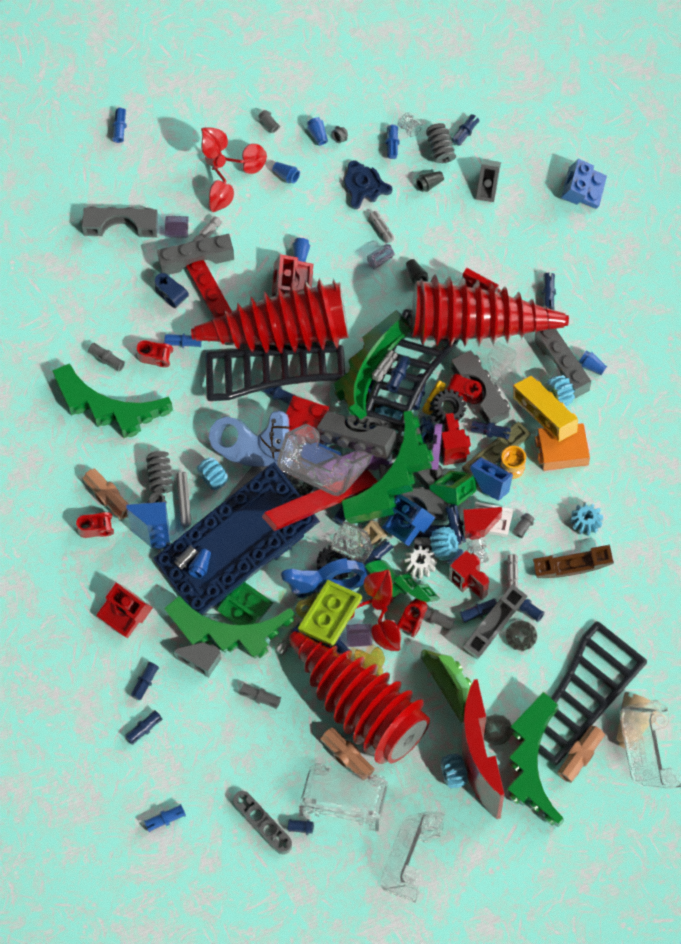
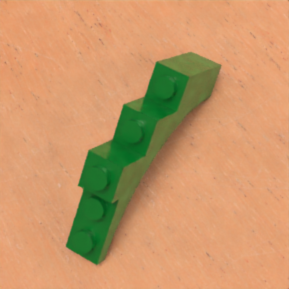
M395 310L362 337L364 342L363 349L348 360L350 365L349 372L334 383L337 398L340 401L344 400L348 404V411L360 419L367 415L365 407L366 396L372 381V373L377 369L383 358L386 357L388 351L392 350L401 339L412 331L409 322L398 310Z
M70 363L52 370L56 384L71 416L81 414L86 409H89L97 427L101 425L106 426L115 420L123 438L136 436L141 432L140 424H147L154 418L164 417L173 411L172 402L169 397L156 401L136 403L123 402L99 394L77 376Z
M412 411L404 412L405 430L403 443L389 471L370 489L342 501L345 519L349 525L393 515V507H396L394 496L413 491L412 484H415L413 473L432 468L431 461H434L432 449L429 450L426 444H423L422 436L417 431V428L420 427L418 416L413 415Z
M180 596L164 608L192 645L206 643L209 640L208 636L211 635L222 651L226 653L227 651H234L239 646L238 642L241 641L255 659L257 657L261 659L269 652L268 648L270 645L266 640L268 638L270 640L275 638L279 634L278 630L283 626L286 628L295 621L294 617H296L295 613L289 608L280 615L264 622L250 625H230L202 616L192 609Z
M543 692L511 726V731L513 732L511 735L517 741H523V743L509 757L510 766L517 773L521 771L522 774L508 788V793L510 794L508 797L515 804L520 803L523 806L529 800V805L536 812L540 810L545 815L544 819L551 826L555 824L559 827L564 822V818L553 807L545 794L538 771V752L542 735L549 721L559 709L558 704Z

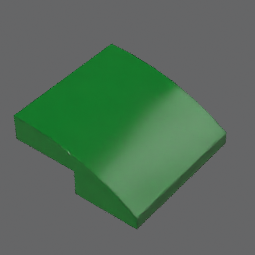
M378 560L365 565L370 573L389 569L392 579L393 597H396L400 592L405 595L407 594L394 581L399 575L387 561Z
M410 574L399 575L394 580L404 591L425 602H434L440 599L428 584L418 585Z
M244 582L231 595L228 594L217 611L236 625H250L258 623L274 602Z

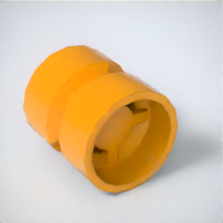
M509 446L502 452L500 468L513 474L512 479L521 477L525 470L526 453L518 446Z

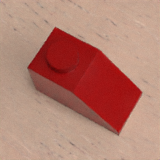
M502 507L463 510L465 539L478 540L481 537H485L502 518Z

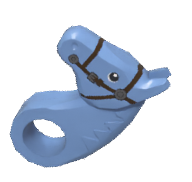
M273 411L269 417V424L259 436L244 422L231 417H223L216 420L210 428L209 440L211 446L230 461L254 467H266L273 462L277 465L296 466V463L289 458L291 440L289 418L285 412ZM234 426L238 431L237 442L231 447H226L222 442V433L227 427Z

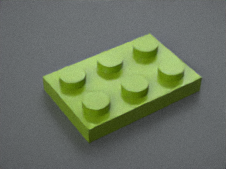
M327 580L298 627L299 632L333 647L362 600L361 594Z

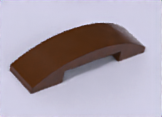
M610 544L593 547L591 551L555 558L551 555L533 559L537 578H558L578 575L614 564Z

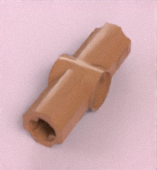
M95 468L86 472L82 479L94 492L97 500L104 507L107 506L119 520L125 519L128 516L126 505L129 504L121 497L115 485L110 481L107 482Z
M591 725L581 740L574 744L568 754V758L557 772L561 779L572 783L583 766L586 767L590 762L595 749L605 737L600 728Z
M333 727L328 729L320 738V741L334 753L336 760L343 767H348L362 782L367 780L375 771V768L361 756L359 749L352 742H347Z

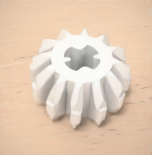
M421 545L418 547V550L412 547L411 553H406L404 565L407 566V573L412 572V578L419 575L421 580L423 575L429 577L430 572H435L437 560L434 559V552L429 553L428 547L425 550H422Z

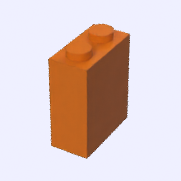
M584 423L578 424L575 434L560 442L545 428L538 429V434L535 436V446L539 447L540 453H538L539 465L542 464L543 471L589 465L590 454Z

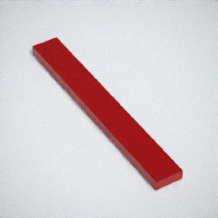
M364 470L269 510L263 514L262 518L276 531L341 503L343 500L357 496L370 489L378 481L368 470Z

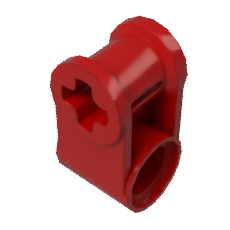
M143 340L137 344V358L141 363L167 368L170 366L169 358L174 348L166 343ZM143 350L149 351L146 354L141 353Z
M458 374L451 376L446 388L448 391L452 389L454 390L453 393L459 392L458 397L463 396L462 401L471 404L481 402L483 397L482 386L478 381Z
M102 512L81 515L76 521L78 535L82 538L113 535L114 529L111 525L112 514ZM84 524L90 525L89 528H81V526Z
M415 598L406 606L397 624L399 630L402 629L415 638L428 608L425 601ZM413 607H416L419 612H416Z

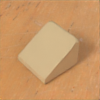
M372 520L358 533L370 548L388 535L377 521Z

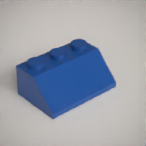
M166 502L126 505L130 528L135 535L151 548L164 549L170 545V525Z

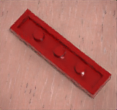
M204 260L185 266L214 319L224 315L225 311L227 313L232 312Z

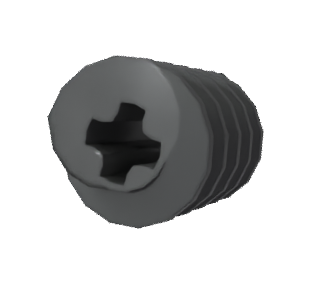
M437 123L431 125L426 130L433 160L442 164L449 163L456 158L454 148L452 147L453 142L450 141L449 129L445 128V124Z
M154 451L146 457L148 481L150 483L149 489L151 492L165 494L174 490L173 486H171L173 480L170 479L172 473L169 472L171 466L168 465L170 463V459L167 458L168 452Z

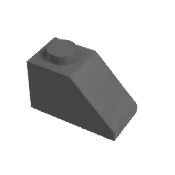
M483 159L476 200L494 202L501 162Z
M204 642L177 648L174 652L175 659L208 678L221 660L219 648L213 644L207 645Z

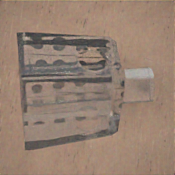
M343 521L334 534L331 549L364 564L372 552L373 546L367 531L355 526V524Z

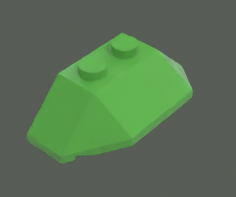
M426 649L422 650V661L460 723H462L467 695L472 684L470 679L464 677L460 663L454 661L452 656Z

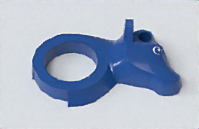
M347 558L330 562L317 571L287 569L281 572L282 580L288 583L292 593H295L298 598L309 597L310 606L314 603L317 592L322 590L327 580L353 590L362 586L367 576V568L363 563L347 560ZM341 573H357L354 577H351L349 579H332L333 577Z

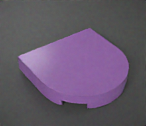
M442 424L434 425L432 445L434 461H431V469L438 470Z

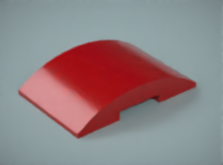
M474 679L465 705L461 742L462 758L466 767L468 781L475 795L491 815L496 819H500L505 794L496 756L487 757L483 740L486 713L478 679Z

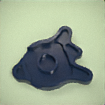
M356 160L349 162L344 182L347 192L352 197L351 208L359 209L365 198L370 202H375L380 195H390L392 193V186L382 181L375 168L365 167L364 164Z

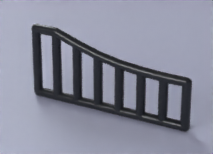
M403 310L402 316L408 320V317L411 318L412 310ZM401 339L392 351L395 352L397 346L436 358L431 363L408 357L411 361L409 365L424 369L425 372L421 377L406 373L404 380L417 383L413 391L399 387L397 392H392L409 397L406 405L377 397L380 389L389 390L386 388L388 383L383 382L385 375H383L384 377L380 382L375 380L365 405L366 416L390 422L391 425L404 428V412L413 410L425 383L437 366L455 348L459 339L454 340L451 348L448 339H441V343L447 344L442 351L424 345L422 347L420 344ZM398 354L396 361L398 362L399 357L403 355ZM390 368L386 374L391 376L393 368ZM374 404L401 411L403 414L399 420L372 412L371 410Z
M325 345L324 350L320 346H311L310 352L306 346L298 347L296 353L291 347L283 348L282 353L279 352L278 348H269L268 353L264 349H254L253 352L248 349L210 351L205 354L206 399L208 401L232 400L258 391L285 385L335 381L346 374L344 347L342 345H338V348L335 345ZM337 352L338 373H327L325 353ZM318 353L319 374L308 375L307 354ZM299 354L300 376L289 377L288 355ZM280 355L281 379L270 381L269 356ZM262 356L263 383L251 385L250 357ZM243 357L244 388L233 391L232 358ZM224 358L225 393L214 394L213 359Z
M595 621L581 637L564 678L551 696V699L556 703L560 698H563L587 718L579 727L559 709L554 716L572 730L574 734L566 741L547 725L544 733L562 748L554 756L540 744L538 753L553 765H557L566 756L574 744L586 733L587 729L597 721L647 664L646 658L599 621ZM599 631L637 661V663L629 670L594 642L591 637ZM586 645L625 676L619 684L615 683L582 656ZM578 664H581L612 689V692L604 698L574 674ZM570 681L600 704L593 713L565 691Z

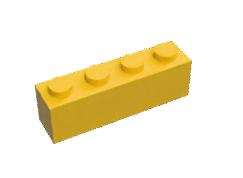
M529 376L513 385V399L559 442L577 432V416L571 413L562 402H559L552 392L545 389L540 381Z

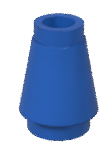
M320 117L309 120L307 122V129L319 146L326 144L328 139L323 120Z
M276 162L273 165L272 171L287 183L294 184L298 181L300 171L297 167Z
M296 238L292 243L293 257H298V261L306 262L311 246L309 240Z
M586 350L579 360L583 368L602 375L607 368L592 351Z
M200 549V552L188 567V573L192 577L202 579L207 574L211 552L207 549Z

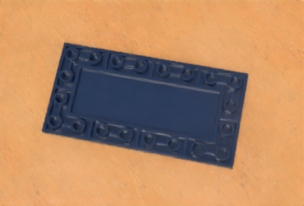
M273 462L153 559L181 598L192 609L203 616L228 596V594L317 525L320 520L313 514L274 531L262 518L265 512L301 497L278 465ZM189 545L198 553L200 549H207L211 552L207 574L202 579L194 578L188 573V567L194 558L186 565L187 568L182 570L174 563L175 557H179Z

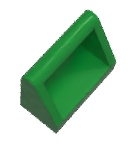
M450 470L431 484L429 488L448 504H457L458 506L476 492V481L472 473ZM449 480L455 482L452 486L444 485Z

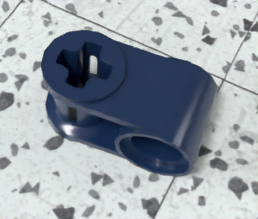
M160 273L155 277V292L172 308H177L189 296L188 291L168 274Z

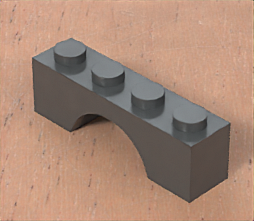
M95 206L84 208L83 234L84 236H103L109 227L116 224H126L134 228L139 237L157 238L158 212L157 209L152 208L135 209L128 207L123 209L115 207L98 208Z
M229 233L157 250L161 272L168 275L179 273L188 264L200 260H210L216 264L234 260V249Z
M557 329L537 331L534 338L535 343L543 355H548L554 361L560 374L564 375L565 378H569V382L573 384L572 388L575 390L573 393L575 398L589 392L591 386L590 378Z
M470 350L452 359L451 369L454 374L478 381L481 384L485 399L480 404L479 413L487 424L490 422L497 424L508 418L510 405L506 399L503 400L499 387L492 383L489 372L482 368L478 355H474Z
M327 411L317 427L320 440L361 453L371 454L375 457L388 459L398 444L396 432L393 429L378 425L370 431L354 432L347 428L343 415Z
M417 487L413 488L412 492L402 494L435 517L434 520L447 521L445 507L449 504L431 490Z
M512 584L462 648L478 660L528 596Z

